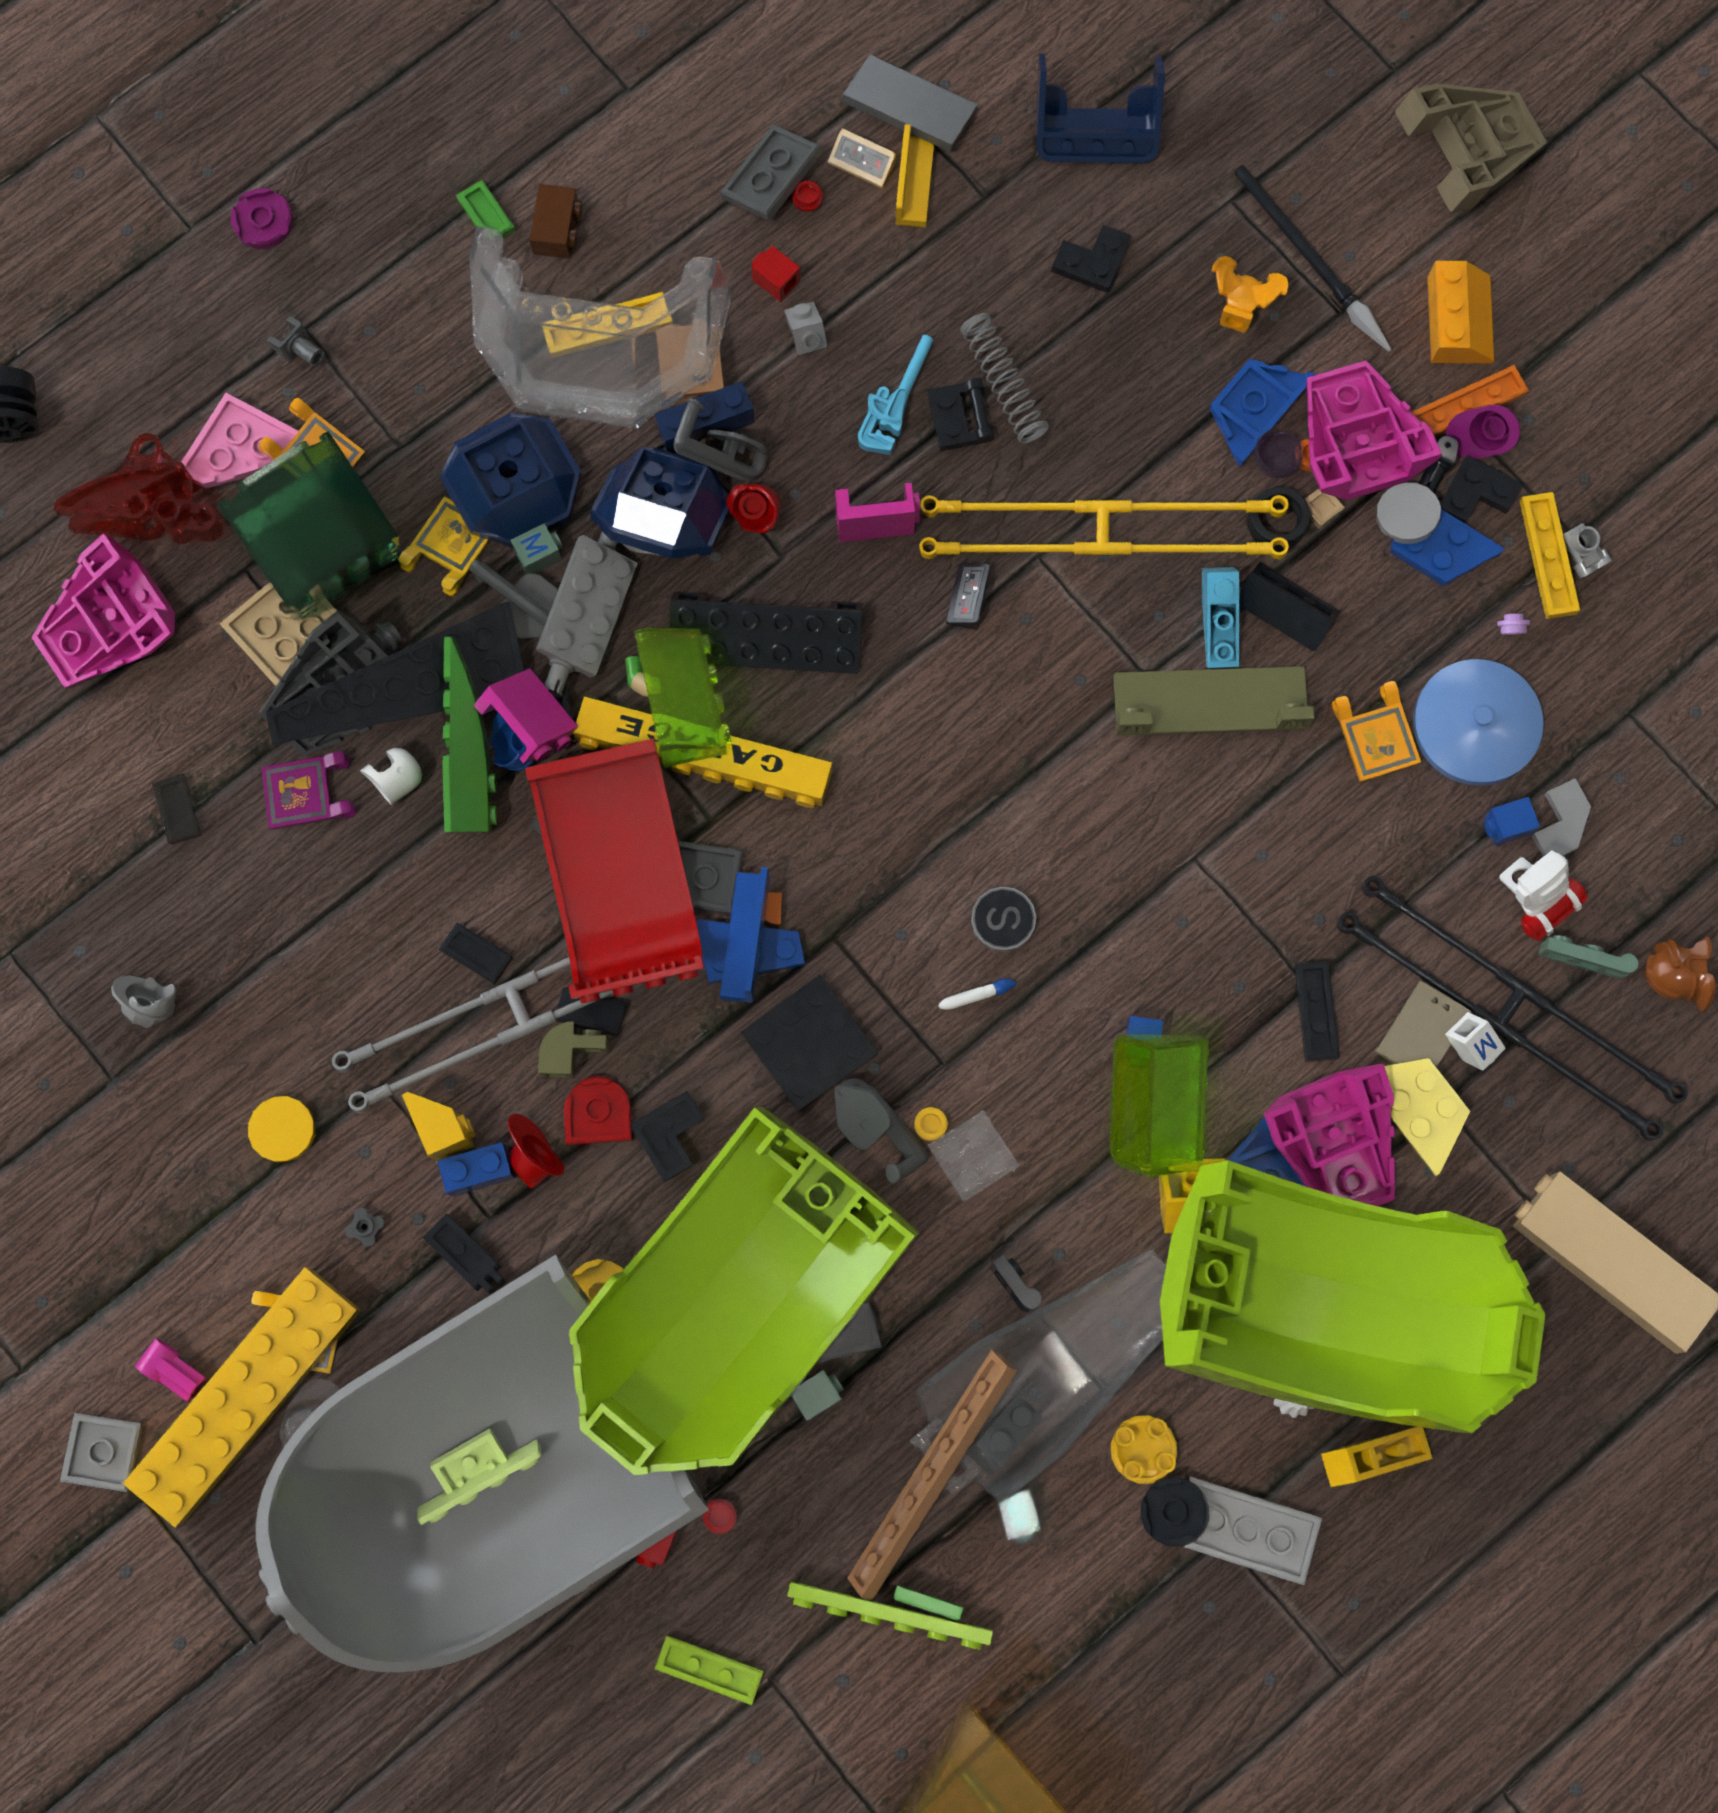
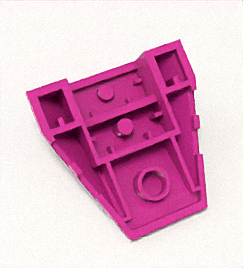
M1367 361L1307 377L1310 468L1321 493L1345 500L1360 497L1401 483H1407L1441 458L1442 453L1430 427L1424 421L1420 422L1410 412L1411 407L1405 401L1401 402L1391 392L1392 387Z
M103 533L80 554L76 561L79 563L78 567L70 579L66 578L62 585L64 589L56 604L50 605L31 637L65 688L72 687L150 655L175 633V611L144 565L106 533Z
M1384 1064L1336 1072L1279 1096L1264 1112L1274 1145L1306 1187L1378 1207L1395 1200L1394 1157H1391V1137H1394V1126H1391V1106H1394V1095Z

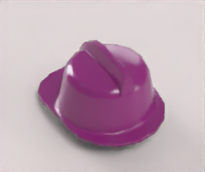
M1488 405L1457 414L1449 422L1446 436L1456 439L1458 443L1457 456L1465 459L1468 455L1474 459H1480L1510 451L1518 442L1520 424L1518 418L1508 408L1501 405Z

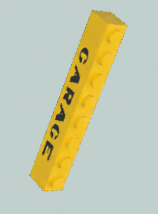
M588 697L583 698L576 721L578 728L573 732L579 745L589 750H598V747L610 749L654 739L660 764L671 766L672 770L676 773L690 775L691 772L701 774L703 779L713 783H721L722 780L734 783L733 786L747 792H751L752 789L765 791L764 794L767 797L776 800H783V797L796 800V804L806 808H814L815 805L823 806L832 775V762Z

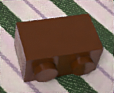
M539 184L529 239L533 254L570 258L571 247L576 248L578 240V229H575L576 219H581L583 203L578 200L576 188Z

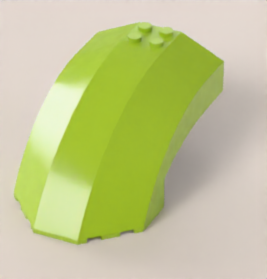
M754 1107L669 1217L625 1269L608 1279L570 1328V1345H572L574 1357L576 1395H578L580 1411L578 1416L580 1431L633 1475L733 1465L832 1346L920 1232L872 1189L822 1149L765 1108Z
M1229 1160L1200 1167L1171 1235L1160 1296L1166 1367L1252 1393L1304 1406L1373 1420L1462 1433H1473L1482 1426L1481 1422L1490 1415H1496L1514 1400L1513 1397L1523 1389L1530 1388L1537 1382L1546 1314L1539 1302L1534 1303L1527 1289L1529 1282L1518 1261L1511 1259L1504 1245L1507 1240L1501 1229L1449 1211L1415 1215L1366 1204L1290 1182Z

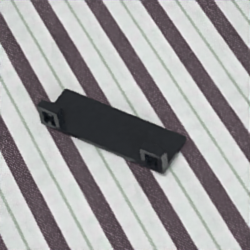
M674 592L671 597L669 624V662L855 674L859 672L863 603L832 601L830 608L705 601L706 593Z

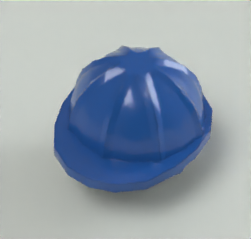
M497 713L493 719L492 737L490 738L495 754L493 762L499 767L522 771L533 764L534 759L525 764L521 762L519 758L527 750V747L502 716Z

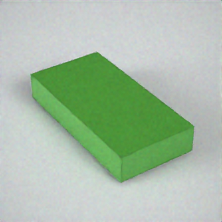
M482 180L456 195L458 202L489 247L516 232L513 224Z
M898 1584L893 1595L897 1601L957 1621L958 1619L960 1620L963 1606Z

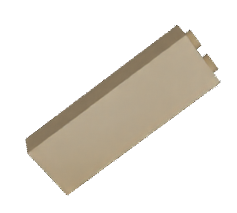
M1559 1171L1551 1176L1544 1175L1534 1188L1538 1193L1531 1203L1526 1200L1516 1211L1515 1216L1518 1220L1512 1227L1675 1354L1687 1352L1717 1311L1718 1293Z

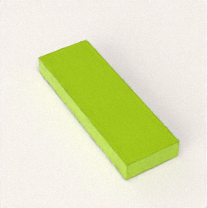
M669 1635L665 1638L655 1666V1670L749 1705L753 1704L764 1670Z

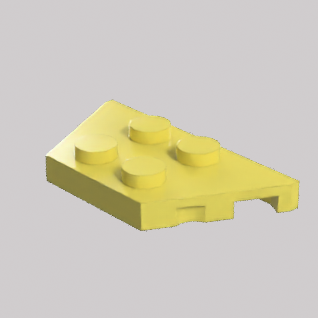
M1429 1058L1384 1066L1394 1095V1106H1391V1120L1434 1176H1437L1441 1173L1470 1110Z

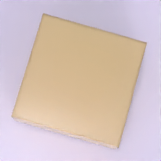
M1317 489L1305 498L1310 511V520L1318 529L1342 513L1345 508L1335 496L1321 493L1320 489Z

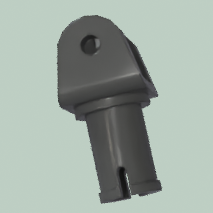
M291 316L285 322L288 323L292 332L282 342L272 336L267 340L269 346L287 361H292L298 355L312 367H318L325 359L324 350L310 342L311 338L301 322Z

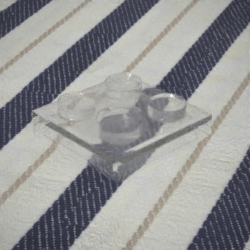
M984 1110L927 1146L963 1203L1019 1168L1018 1162Z

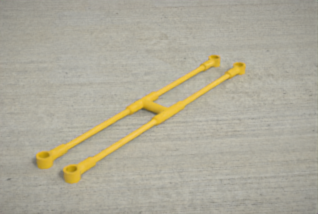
M1281 495L1274 496L1271 500L1190 503H1132V500H1075V503H962L961 500L945 501L937 500L934 496H926L921 500L920 506L922 514L928 518L935 517L938 513H961V511H1075V513H1097V541L1074 542V544H961L960 542H937L935 539L927 537L921 540L919 549L920 554L925 559H933L937 555L944 554L960 555L961 552H1074V555H1131V552L1246 553V555L1263 554L1280 560L1287 555L1289 548L1288 542L1280 537L1274 538L1271 542H1247L1246 545L1109 542V513L1246 510V513H1270L1273 517L1279 518L1287 513L1289 504L1288 500ZM928 503L935 505V508L932 510H927L924 507ZM1281 503L1284 508L1276 510L1273 504ZM926 545H933L935 547L931 552L923 550ZM1281 545L1284 551L1276 552L1273 547Z

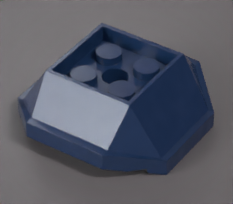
M509 413L456 441L443 468L440 480L471 534L513 548L510 540L544 523L548 531H551L571 520L573 505L582 474L551 419ZM508 470L517 471V474L512 478L503 477L504 473Z
M641 447L628 460L611 469L591 509V519L600 526L603 533L612 541L672 559L695 554L699 556L711 555L730 512L726 506L727 494L715 470L681 455L654 447L650 449Z

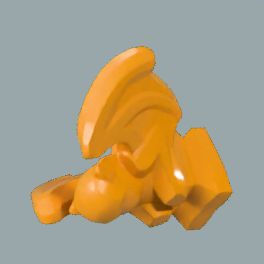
M1221 256L1212 267V272L1216 273L1219 294L1226 297L1227 304L1223 309L1220 325L1245 333L1250 326L1253 312L1256 308L1266 309L1281 294L1283 296L1287 294L1288 279L1282 274L1271 273L1266 279L1267 283L1262 284V281H1258L1249 275L1241 276L1237 274L1236 276L1234 270L1237 268L1236 261L1228 256Z

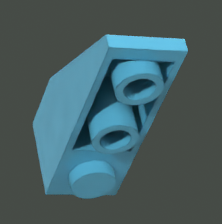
M1234 567L1202 568V610L1206 667H1239V571Z

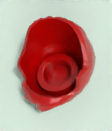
M761 484L735 486L726 498V506L733 517L739 522L742 529L762 534L770 532L776 526L781 510V501L771 488Z

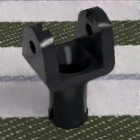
M1443 436L1437 441L1442 453L1441 458L1425 469L1418 483L1428 486L1434 494L1444 473L1450 472L1455 463L1458 443L1451 436Z

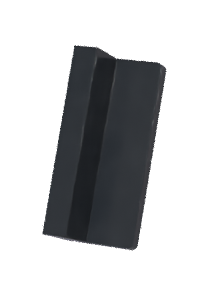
M1261 562L1251 572L1239 592L1240 607L1311 651H1315L1341 612Z

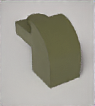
M574 1021L561 1023L552 1028L542 1040L539 1050L538 1074L542 1078L575 1079L576 1053L609 1054V1039L606 1035H602V1031L582 1030V1035H577V1025Z

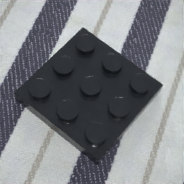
M821 975L814 978L741 1031L743 1038L798 1112H801L878 1055V1051Z

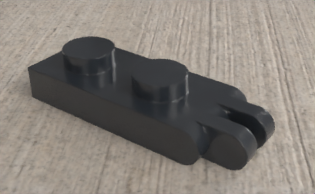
M446 1213L423 1236L476 1291L483 1287L490 1295L496 1292L487 1282L491 1277L501 1286L506 1282L497 1272L501 1266L449 1214Z

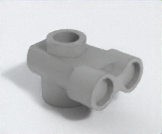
M1581 523L1563 534L1566 548L1571 553L1576 564L1573 568L1580 579L1612 561L1607 550L1600 548V535L1595 528Z

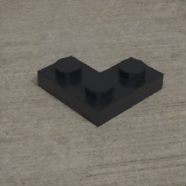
M1103 225L1092 251L1063 240L1052 265L1051 272L1109 293L1132 235Z
M1467 455L1440 503L1441 509L1465 524L1478 500L1507 514L1523 483Z
M688 1091L630 1125L664 1183L693 1166L677 1137L705 1121Z

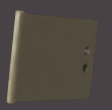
M1419 980L1374 1052L1393 1064L1429 1058L1437 1068L1451 1045L1445 1034L1467 1012L1471 1013V1010Z

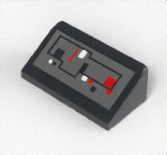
M959 563L946 624L977 630L990 573V564Z

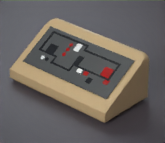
M841 129L828 164L879 188H883L896 164V153L850 131Z

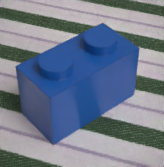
M501 1142L437 1160L445 1193L453 1197L516 1179L514 1169L509 1163L510 1154L508 1147Z

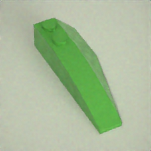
M444 637L445 683L449 682V689H445L443 694V708L445 714L450 715V722H446L445 726H443V739L445 740L446 747L449 748V754L443 756L444 832H493V825L498 824L497 806H492V793L497 792L496 773H491L488 739L483 715L474 707L478 696L456 639Z

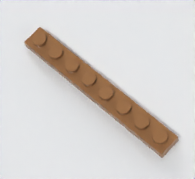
M994 1350L990 1351L847 1577L861 1598L873 1600L897 1560L901 1557L909 1541L920 1527L928 1511L937 1500L947 1481L955 1472L966 1451L974 1442L985 1421L993 1412L1004 1391L1010 1385L1017 1370L1002 1354Z

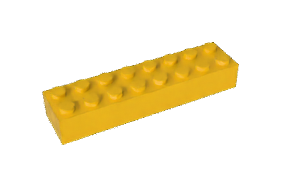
M304 1267L122 1484L173 1527L176 1528L183 1525L362 1310L314 1270Z

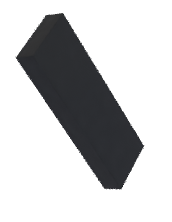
M1328 961L1295 964L1294 972L1305 1062L1338 1060L1340 1056Z

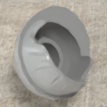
M131 975L120 976L112 984V995L121 1004L123 1015L132 1024L147 1028L162 1023L171 1017L174 1012L177 992L174 984L162 986L153 977L143 979Z

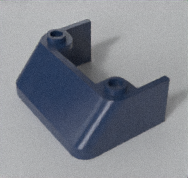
M1039 54L1036 96L1037 152L1042 159L1049 162L1147 163L1157 156L1160 143L1165 70L1161 55H1155L1153 85H1142L1134 88L1129 93L1127 109L1067 108V96L1064 89L1056 84H1046L1047 68L1045 54Z

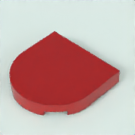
M595 1076L583 1079L571 1090L564 1104L565 1144L567 1146L633 1141L632 1128L630 1126L632 1124L630 1100L618 1083L606 1077Z

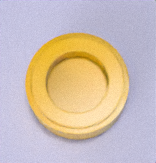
M934 1107L921 1110L914 1122L917 1135L921 1139L930 1142L942 1138L948 1125L945 1114Z

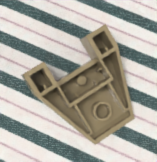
M1436 83L1412 89L1395 110L1408 137L1432 131L1452 167L1451 172L1437 186L1450 213L1476 206L1547 144L1519 92Z

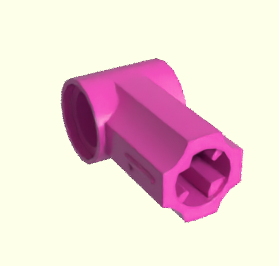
M155 1338L136 1363L135 1368L157 1383L161 1382L185 1401L191 1402L204 1387L207 1377L179 1357L180 1354L174 1348Z

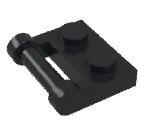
M973 378L964 383L927 390L940 451L983 444L995 439L993 428L989 427L982 391L984 390L982 379ZM969 395L977 430L973 432L968 431L961 397Z
M1002 1255L991 1264L990 1270L1022 1312L1030 1313L1040 1305V1292L1025 1285L1021 1279L1024 1272L1013 1258L1007 1260Z

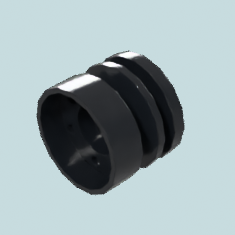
M0 366V443L23 441L32 438L38 432L37 408L34 406L36 400L35 378L31 373L23 369L10 366Z

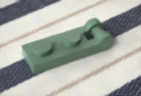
M1560 935L1548 937L1543 941L1538 956L1618 979L1625 978L1633 973L1639 964L1638 959L1632 954L1627 953L1621 957L1604 953L1602 947L1586 944L1584 947L1573 944L1572 939Z

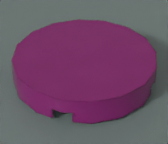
M263 188L253 189L238 198L239 202L231 210V225L237 238L245 245L255 249H269L280 244L289 236L293 226V213L287 200L282 195L280 196L273 190Z

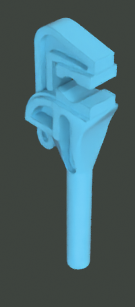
M922 335L898 390L889 395L887 387H880L876 395L869 394L868 413L858 432V444L861 449L868 452L891 455L895 447V439L891 436L883 435L880 430H887L894 436H900L908 397L934 341L932 337ZM878 424L880 430L877 429L875 434H873L876 425Z

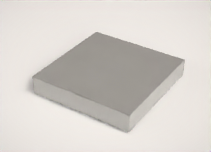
M74 1413L60 1482L130 1492L122 1483L135 1469L144 1424Z

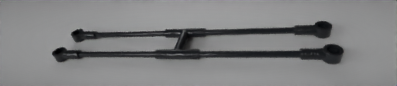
M1371 876L1364 881L1362 891L1367 897H1377L1391 908H1394V910L1399 909L1496 975L1495 978L1509 986L1513 993L1499 1014L1495 1016L1479 1004L1474 1005L1380 941L1375 933L1358 923V918L1355 914L1346 912L1339 917L1337 927L1342 933H1352L1369 946H1375L1452 1000L1471 1010V1014L1488 1021L1496 1033L1517 1047H1523L1617 1111L1621 1118L1640 1130V1134L1645 1140L1653 1141L1662 1136L1663 1126L1659 1121H1649L1628 1106H1622L1526 1040V1036L1513 1029L1508 1023L1523 1000L1527 999L1543 1011H1549L1643 1075L1646 1081L1664 1093L1668 1102L1677 1104L1687 1098L1688 1090L1684 1084L1672 1083L1653 1069H1647L1551 1004L1550 999L1540 994V992L1521 979L1515 977V975L1503 967L1501 969L1404 904L1403 899H1400V897L1383 886V882L1379 877ZM1369 882L1377 885L1378 890L1376 892L1368 889L1367 884ZM1344 918L1352 921L1353 926L1351 928L1343 925L1342 920ZM1672 1088H1677L1680 1091L1681 1096L1679 1099L1672 1095ZM1648 1125L1655 1127V1136H1651L1647 1132Z

